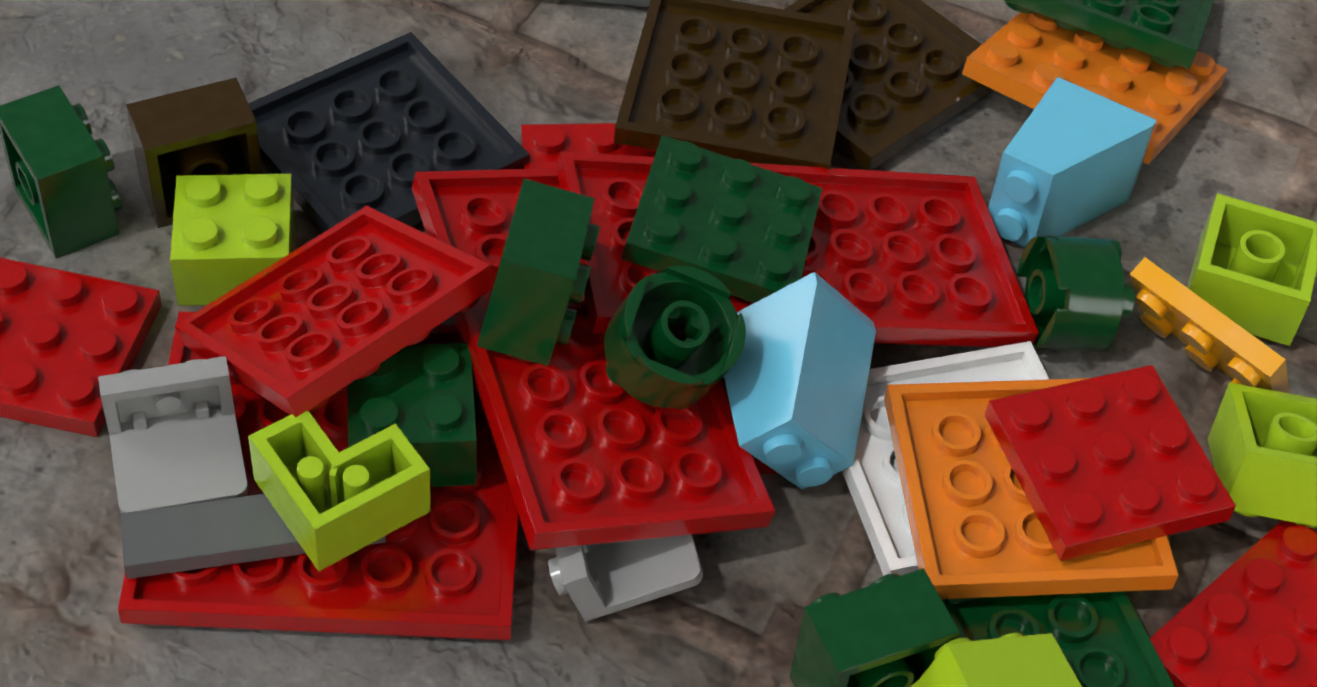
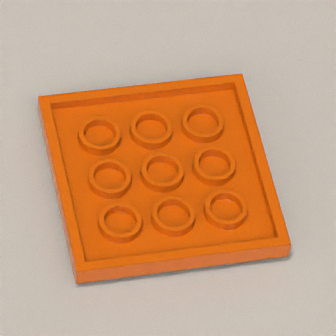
M1020 12L967 57L962 75L1032 109H1035L1050 86L1059 77L1156 119L1157 121L1143 159V163L1149 165L1222 86L1228 69L1216 64L1212 57L1199 51L1196 52L1190 69L1182 66H1163L1152 60L1150 54L1131 47L1128 49L1115 48L1106 44L1101 39V36L1085 30H1066L1055 24L1053 18L1036 12Z
M1090 378L887 385L884 402L918 569L924 568L941 599L1173 589L1179 575L1167 536L1060 561L984 416L990 400Z

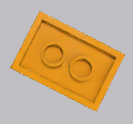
M1146 257L1130 273L1136 294L1135 302L1139 305L1142 312L1140 319L1153 332L1163 338H1166L1171 333L1187 345L1184 351L1196 364L1209 372L1214 367H1217L1233 379L1230 383L1290 394L1285 358Z

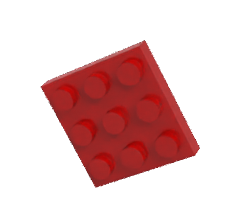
M0 257V417L98 438L106 421L98 376L131 370L162 306L159 290Z
M1153 365L994 399L988 402L984 416L1060 561L1229 521L1236 507L1235 503Z

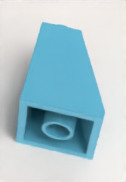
M1057 77L1002 154L988 207L999 236L1025 248L1033 237L1062 236L1126 203L1132 195L1157 120Z
M813 272L737 312L738 315L742 313L745 322V343L739 359L724 375L739 446L800 489L822 485L829 481L834 474L854 464L876 334L874 322L816 272Z

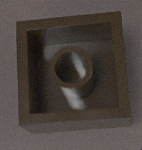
M237 78L126 104L139 181L157 228L173 225L176 176L262 174L257 123Z

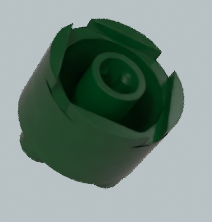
M1037 236L1027 243L1020 258L1017 276L1026 277L1024 298L1039 332L1033 345H1036L1035 348L1096 352L1108 351L1111 348L1121 318L1130 317L1135 303L1132 285L1124 283L1121 263L1122 250L1118 240Z
M681 265L667 267L662 272L648 275L640 280L613 314L606 329L604 349L607 360L606 372L610 380L639 401L660 408L685 409L704 397L734 366L742 353L745 343V322L742 313L738 315L729 297L732 294L719 279L703 270Z

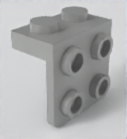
M226 356L204 360L195 359L185 363L142 370L133 369L122 373L98 376L100 395L110 437L120 513L248 495V484Z
M693 535L555 548L557 557L548 560L550 575L558 595L569 594L585 622L696 586L703 578V570Z

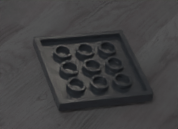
M412 32L248 103L257 123L261 162L271 174L292 175L294 200L322 233L365 206H369L411 227L422 222L412 192L415 172L524 169V165L530 162V154Z

